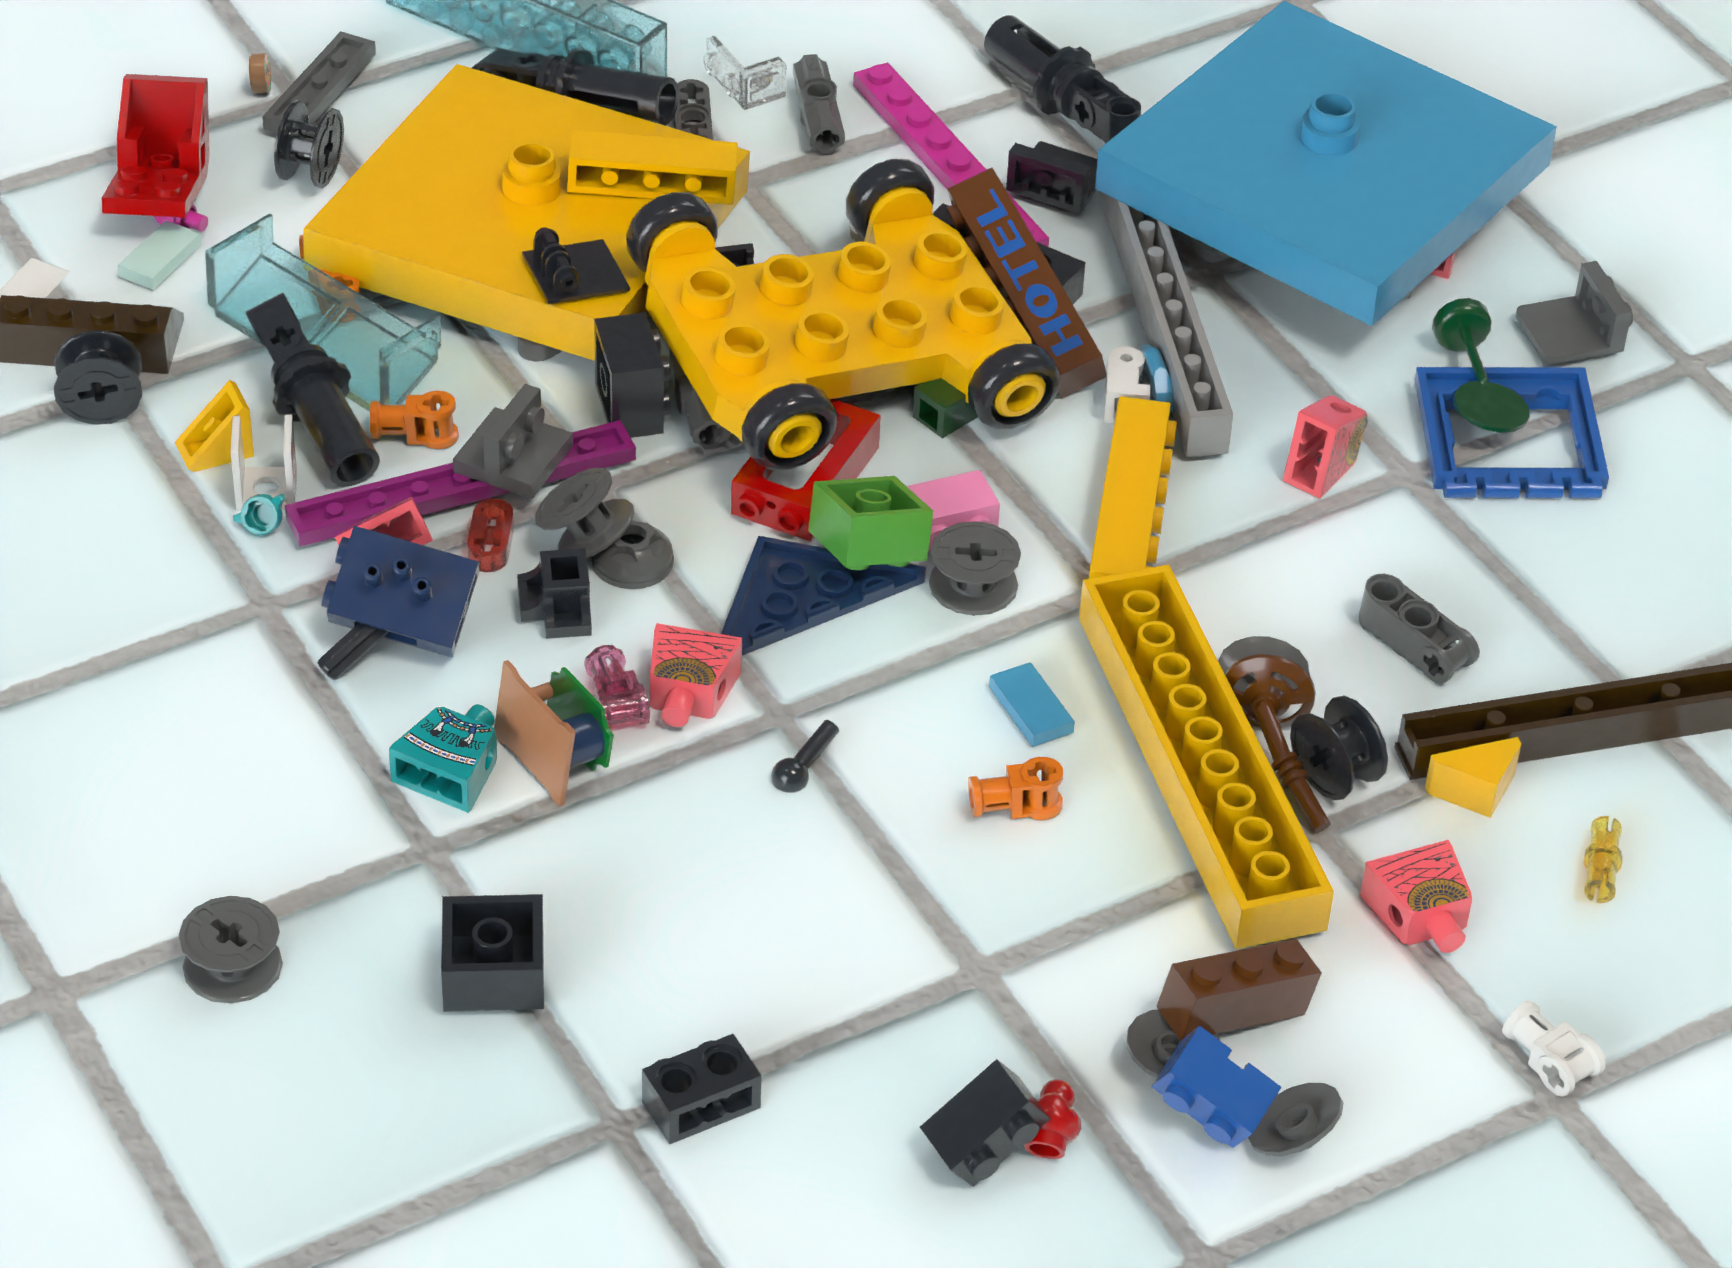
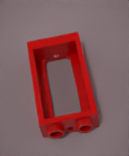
M829 399L836 409L838 422L837 429L830 443L833 447L804 486L800 489H792L767 480L774 470L758 465L750 456L732 480L731 514L811 542L814 536L808 529L814 482L856 479L879 449L881 415L835 399Z

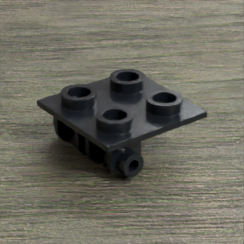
M543 227L535 233L533 250L522 252V256L548 304L630 291L629 284L603 239L561 245L559 244V236L556 231Z

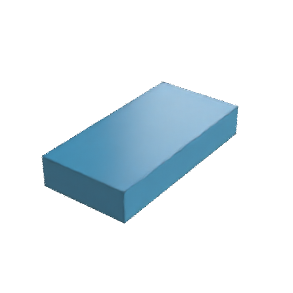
M1031 662L990 675L989 688L1032 747L1074 733L1075 721Z

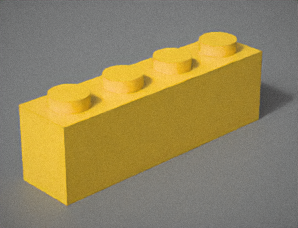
M572 129L567 192L654 199L671 192H688L702 198L706 203L733 205L738 142Z

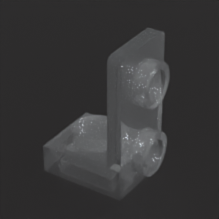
M715 36L706 38V54L703 56V63L707 73L713 76L724 87L727 95L733 97L744 110L786 97L787 65L779 56L743 67Z

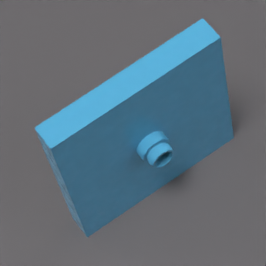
M1283 1L1098 149L1095 189L1373 326L1550 166L1557 126Z

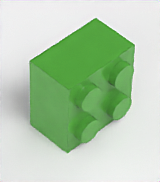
M896 476L816 481L813 486L808 531L848 569L865 570L869 568V565L879 564L904 567L909 565L910 562L927 560L934 511Z

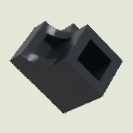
M586 548L540 551L539 564L529 572L517 574L521 622L544 620L546 639L592 636L590 582Z

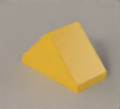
M231 380L222 387L175 441L187 468L193 472L231 463L233 416H240L244 459L254 457L250 409L237 384Z
M1515 737L1431 755L1425 784L1427 793L1491 818L1515 776L1521 748L1519 738Z

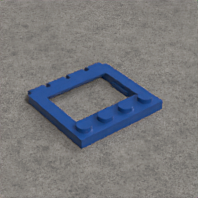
M1473 367L1416 368L1414 380L1434 489H1442L1444 498H1476L1477 489L1482 490L1483 498H1519L1520 489L1525 490L1526 498H1562L1564 489H1568L1569 498L1602 497V489L1607 488L1609 474L1585 367H1484L1489 382L1497 383L1513 390L1524 399L1529 409H1568L1580 468L1456 467L1453 453L1455 445L1450 414L1446 412V409H1456L1454 407V394L1461 385L1470 381H1477Z

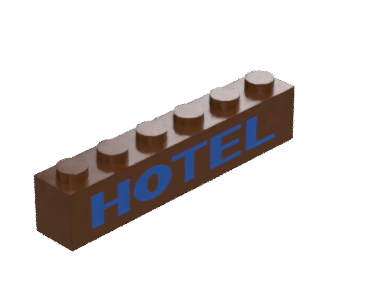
M993 167L948 188L952 205L946 207L953 226L956 230L963 228L968 237L964 238V241L977 260H982L986 267L983 269L1030 336L1031 344L1047 350L1060 370V388L1058 391L1060 398L1062 399L1106 378V370L1101 352Z

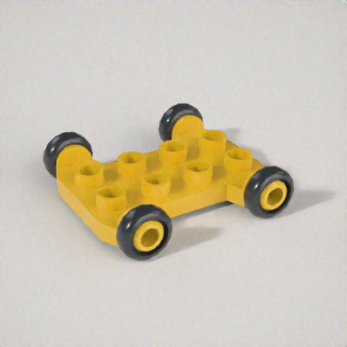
M889 159L876 163L856 179L846 197V216L856 232L865 240L864 242L850 243L838 251L800 257L790 254H778L768 258L763 263L736 267L715 250V242L718 236V225L715 215L702 198L688 192H671L658 196L642 206L632 218L626 233L627 251L641 271L646 273L645 282L648 285L647 311L712 420L736 435L758 465L770 470H790L805 465L819 456L831 443L837 429V412L829 399L924 383L942 378L966 395L965 401L970 404L982 423L996 429H1013L1028 424L1043 414L1053 403L1060 388V370L1047 350L1031 344L1030 336L960 233L933 215L934 185L923 167L909 159Z

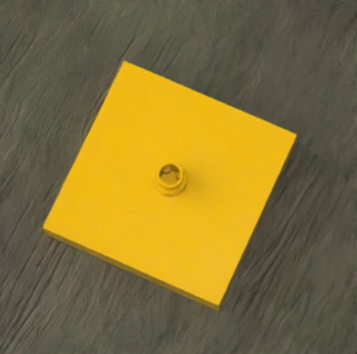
M456 64L303 228L304 270L313 272L312 267H316L332 273L338 272L359 280V287L595 361L594 319L646 312L647 318L650 315L646 309L648 285L645 282L646 273L638 268L629 255L626 245V233L632 218L642 206L653 199L567 192L572 129L701 140L712 139ZM739 147L737 149L734 204L707 203L717 219L718 228L747 193L749 150ZM543 227L556 231L559 236V244L561 245L603 239L629 284L630 291L548 304L526 264L522 252L533 250L535 233Z

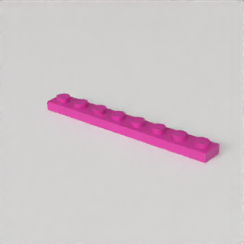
M888 62L854 72L853 86L947 190L987 170ZM1010 196L1035 241L1049 247V237Z

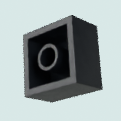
M646 312L594 319L595 386L607 423L621 420L631 438L663 434L664 415H670L669 395L667 390L664 389V382H670V367L667 356L660 357L661 341L658 329H651Z
M543 894L442 896L441 977L443 1012L544 1009Z

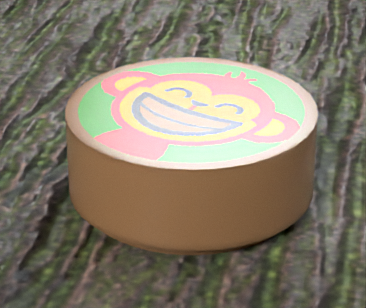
M254 53L249 57V80L251 89L255 94L270 93L271 67L267 53Z

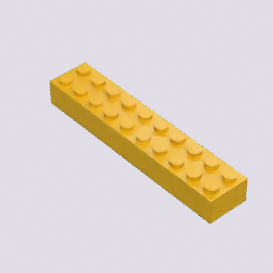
M1170 565L1084 579L1079 621L1235 949L1327 931L1334 890Z

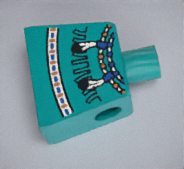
M479 704L473 705L465 715L445 707L433 709L389 747L391 782L469 813L474 807L497 761L496 730L492 727L495 722L492 712Z

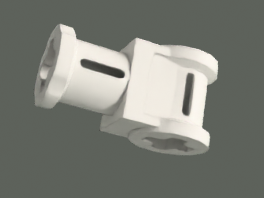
M1526 1001L1513 1010L1503 1025L1502 1033L1508 1039H1517L1531 1052L1528 1065L1539 1074L1544 1085L1557 1096L1563 1097L1574 1090L1577 1082L1587 1076H1598L1605 1069L1606 1061L1604 1054L1594 1039L1586 1034H1579L1566 1021L1555 1028L1540 1014V1007L1534 1002Z

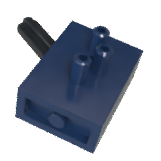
M354 526L350 538L342 537L335 563L341 564L337 580L328 581L321 606L327 608L326 613L330 623L351 628V630L318 660L317 663L320 669L330 679L337 680L382 638L453 658L480 572L479 561Z

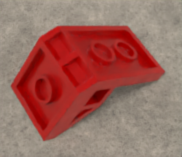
M126 74L124 76L117 130L118 170L101 197L102 213L186 218L208 173L210 156L208 78Z

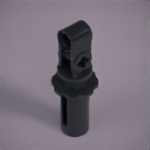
M1013 15L999 18L987 31L984 40L986 53L1033 87V98L1037 101V108L1043 113L1050 115L1060 112L1065 117L1075 120L1082 128L1088 129L1103 140L1105 144L1141 116L1140 102L1125 94L1114 83L1104 79L1103 75L1096 70L1091 54L1082 47L1072 48L1070 46L1060 49Z
M499 48L472 67V69L664 126L672 121L678 107L679 90L675 79L595 65L593 54L587 49H573L565 58L563 55L550 54L546 57L539 53H522Z
M283 292L245 311L262 346L266 347L274 361L271 369V379L275 385L273 390L275 395L272 403L277 413L284 416L292 414L294 422H302L333 483L338 486L348 487L367 480L377 470L380 457L345 398L350 390L349 380L351 379L350 371L346 365L337 362L335 358L329 357L321 346L308 342L301 329V324Z

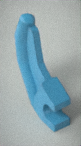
M1144 344L1139 350L1145 357L1144 373L1150 380V400L1171 403L1170 412H1174L1172 382L1161 352L1151 344Z

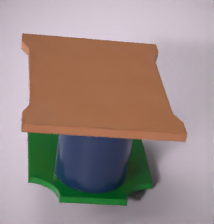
M509 660L503 661L494 725L497 740L506 745L548 790L552 800L559 807L565 804L570 768L583 763L591 771L596 770L597 765H601L604 768L609 767L614 734L611 731L612 728L607 724L606 709L566 667L561 668L560 673L556 671L551 672L550 682L530 688L520 677L514 665Z

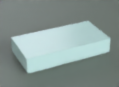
M165 220L117 265L119 277L154 290L202 245L201 234Z

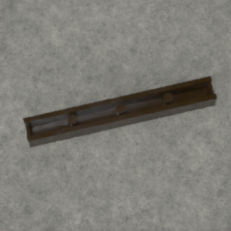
M1732 663L1402 714L1398 740L1395 742L1394 748L1409 780L1427 778L1430 757L1433 754L1518 737L1521 742L1518 763L1732 729Z

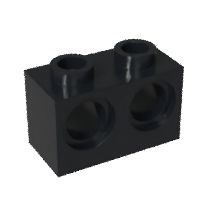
M732 1033L717 1040L706 1041L697 1048L674 1057L660 1059L651 1066L643 1068L642 1103L670 1145L760 1109L762 1075Z

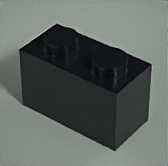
M996 1059L920 1126V1129L949 1169L974 1187L979 1181L992 1176L998 1170L1000 1163L1019 1146L1032 1141L1038 1134L1039 1129L1050 1120V1117L1041 1108L1019 1076Z

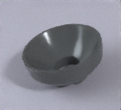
M633 520L621 537L606 549L592 556V566L595 573L606 583L624 589H642L653 586L669 575L674 564L673 549L669 538L654 526ZM643 536L645 539L637 544H629L622 541L621 537Z

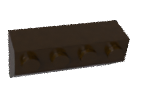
M1 295L0 362L55 366L54 358L58 348L68 338L84 331L104 330L120 334L135 345L141 354V372L169 374L184 322V313L173 307L150 304L136 305L107 301L93 302L64 298L50 299L21 295Z

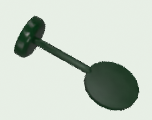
M1471 298L1456 299L1445 304L1437 311L1433 318L1432 330L1435 338L1447 350L1455 352L1466 351L1477 381H1470L1457 389L1454 394V407L1460 416L1469 423L1484 430L1507 433L1522 429L1530 417L1528 405L1513 390L1500 384L1489 382L1476 348L1486 340L1491 331L1492 320L1487 307L1480 301Z

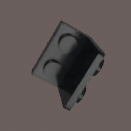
M1039 141L1034 148L1015 142L1008 154L1006 190L1029 199H1035L1059 207L1065 211L1080 214L1097 192L1095 183L1098 159L1043 141Z

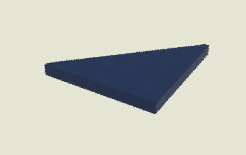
M758 536L721 634L742 638L743 656L923 584L926 579V567L914 564L904 567L879 564L869 565V568L865 570H852L844 567L826 548Z

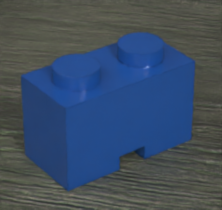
M1199 1025L1180 1041L1151 1087L1162 1095L1165 1103L1172 1109L1181 1113H1187L1203 1125L1205 1132L1212 1139L1234 1148L1253 1134L1282 1087L1250 1063H1247L1243 1069L1228 1058L1232 1049Z

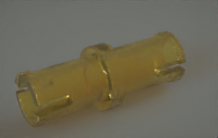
M1600 816L1591 823L1590 845L1585 850L1583 860L1584 866L1587 869L1584 893L1592 901L1595 887L1598 888L1597 903H1606L1615 897L1616 873L1621 869L1623 860L1622 852L1619 849L1622 826L1614 818L1611 831H1609V816Z

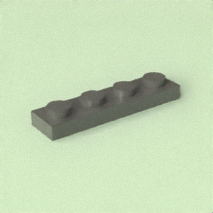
M340 31L262 116L263 129L278 133V128L285 111L295 100L305 103L309 115V124H314L376 55L375 41Z

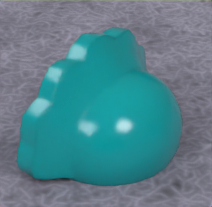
M268 494L254 495L243 504L240 513L233 515L234 522L243 524L253 534H270L282 522L281 508L287 498L284 494L275 497Z

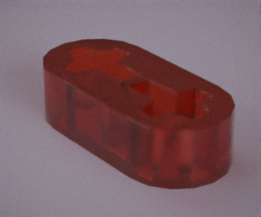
M487 499L477 504L473 510L467 540L468 558L479 561V571L481 572L498 571L508 562L514 533L513 508L508 502L501 499ZM496 519L495 526L488 525L491 523V520ZM486 545H493L490 551H485Z

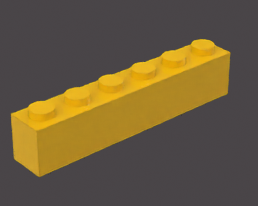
M1119 396L1089 579L1151 568L1147 566V563L1156 564L1160 537L1152 536V533L1161 534L1164 507H1156V504H1165L1169 478H1162L1161 475H1170L1173 450L1165 449V446L1174 447L1177 421L1169 420L1171 406L1169 402Z

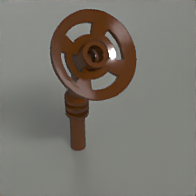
M1258 654L1240 659L1227 670L1225 676L1240 706L1243 707V712L1249 724L1261 727L1274 761L1271 767L1274 771H1278L1276 776L1279 780H1283L1281 785L1284 789H1290L1314 833H1319L1328 828L1331 823L1306 781L1308 777L1307 771L1302 769L1303 764L1301 761H1296L1298 759L1296 752H1290L1281 729L1291 726L1298 715L1311 712L1316 695L1314 683L1301 666L1281 656ZM1254 672L1256 681H1253L1246 687L1245 693L1234 688L1240 678ZM1271 672H1276L1286 676L1287 678L1292 680L1298 686V688L1293 689L1288 682H1286L1282 678L1271 675ZM1290 704H1302L1299 710L1285 719L1279 717L1287 712Z

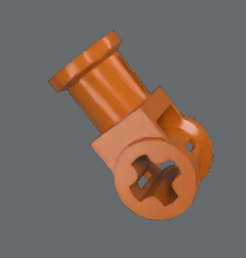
M430 391L423 395H407L405 405H381L379 401H371V438L380 439L381 435H406L407 445H424L432 449L450 447L459 438L458 427L453 423L452 416L456 409L455 398L452 394L445 391ZM437 403L440 404L439 410H437V407H436V404H437ZM436 429H439L438 437L435 435Z
M1035 757L1023 764L1006 765V776L979 779L977 776L968 777V793L972 816L980 817L983 812L1009 809L1012 819L1029 817L1035 820H1048L1056 817L1063 809V797L1058 792V786L1063 781V767L1055 759ZM1041 770V781L1037 776V771ZM1043 796L1047 801V805L1045 807L1042 806Z

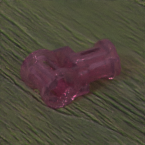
M603 645L595 648L586 656L584 666L587 674L593 677V696L606 709L607 724L611 728L612 726L636 721L641 725L649 724V703L643 684L638 682L634 670L625 671L626 659L621 649L616 648L614 645ZM606 658H609L611 661L609 667L607 665Z

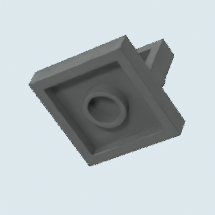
M524 384L504 410L494 407L453 458V472L532 499L573 447V433L543 423L545 411L541 408V389Z

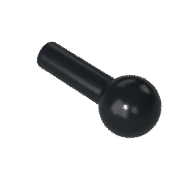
M824 720L793 758H784L775 764L771 772V780L775 788L782 792L794 793L806 787L809 780L808 769L839 733V728L833 722Z

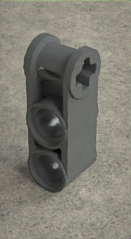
M1383 573L1370 576L1366 581L1358 616L1360 624L1364 629L1372 632L1393 648L1398 655L1406 658L1424 672L1431 681L1443 684L1452 678L1456 669L1461 666L1472 665L1478 660L1480 650L1473 635L1438 611L1433 604L1425 601L1409 589L1399 578Z

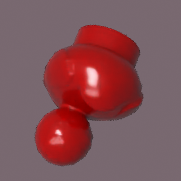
M1054 1079L1048 1081L1040 1092L1038 1103L1050 1117V1120L1039 1129L1038 1134L1032 1141L1024 1145V1148L1035 1156L1047 1159H1060L1064 1157L1066 1146L1077 1138L1082 1129L1080 1117L1075 1110L1071 1109L1075 1101V1093L1072 1086L1064 1080Z

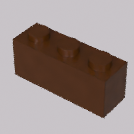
M1297 938L1173 963L1156 1007L1180 1041L1199 1025L1212 1035L1305 1015L1322 972Z

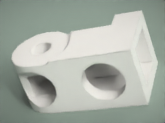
M1121 346L1109 352L1105 381L1104 423L1115 424L1119 396L1150 400V385L1143 384L1145 357L1140 350L1134 347Z

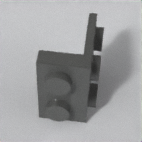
M1597 261L1581 263L1575 296L1521 305L1517 307L1515 315L1542 359L1548 364L1623 352L1628 329L1633 323V313L1629 303L1622 299L1615 288L1612 278L1605 274Z

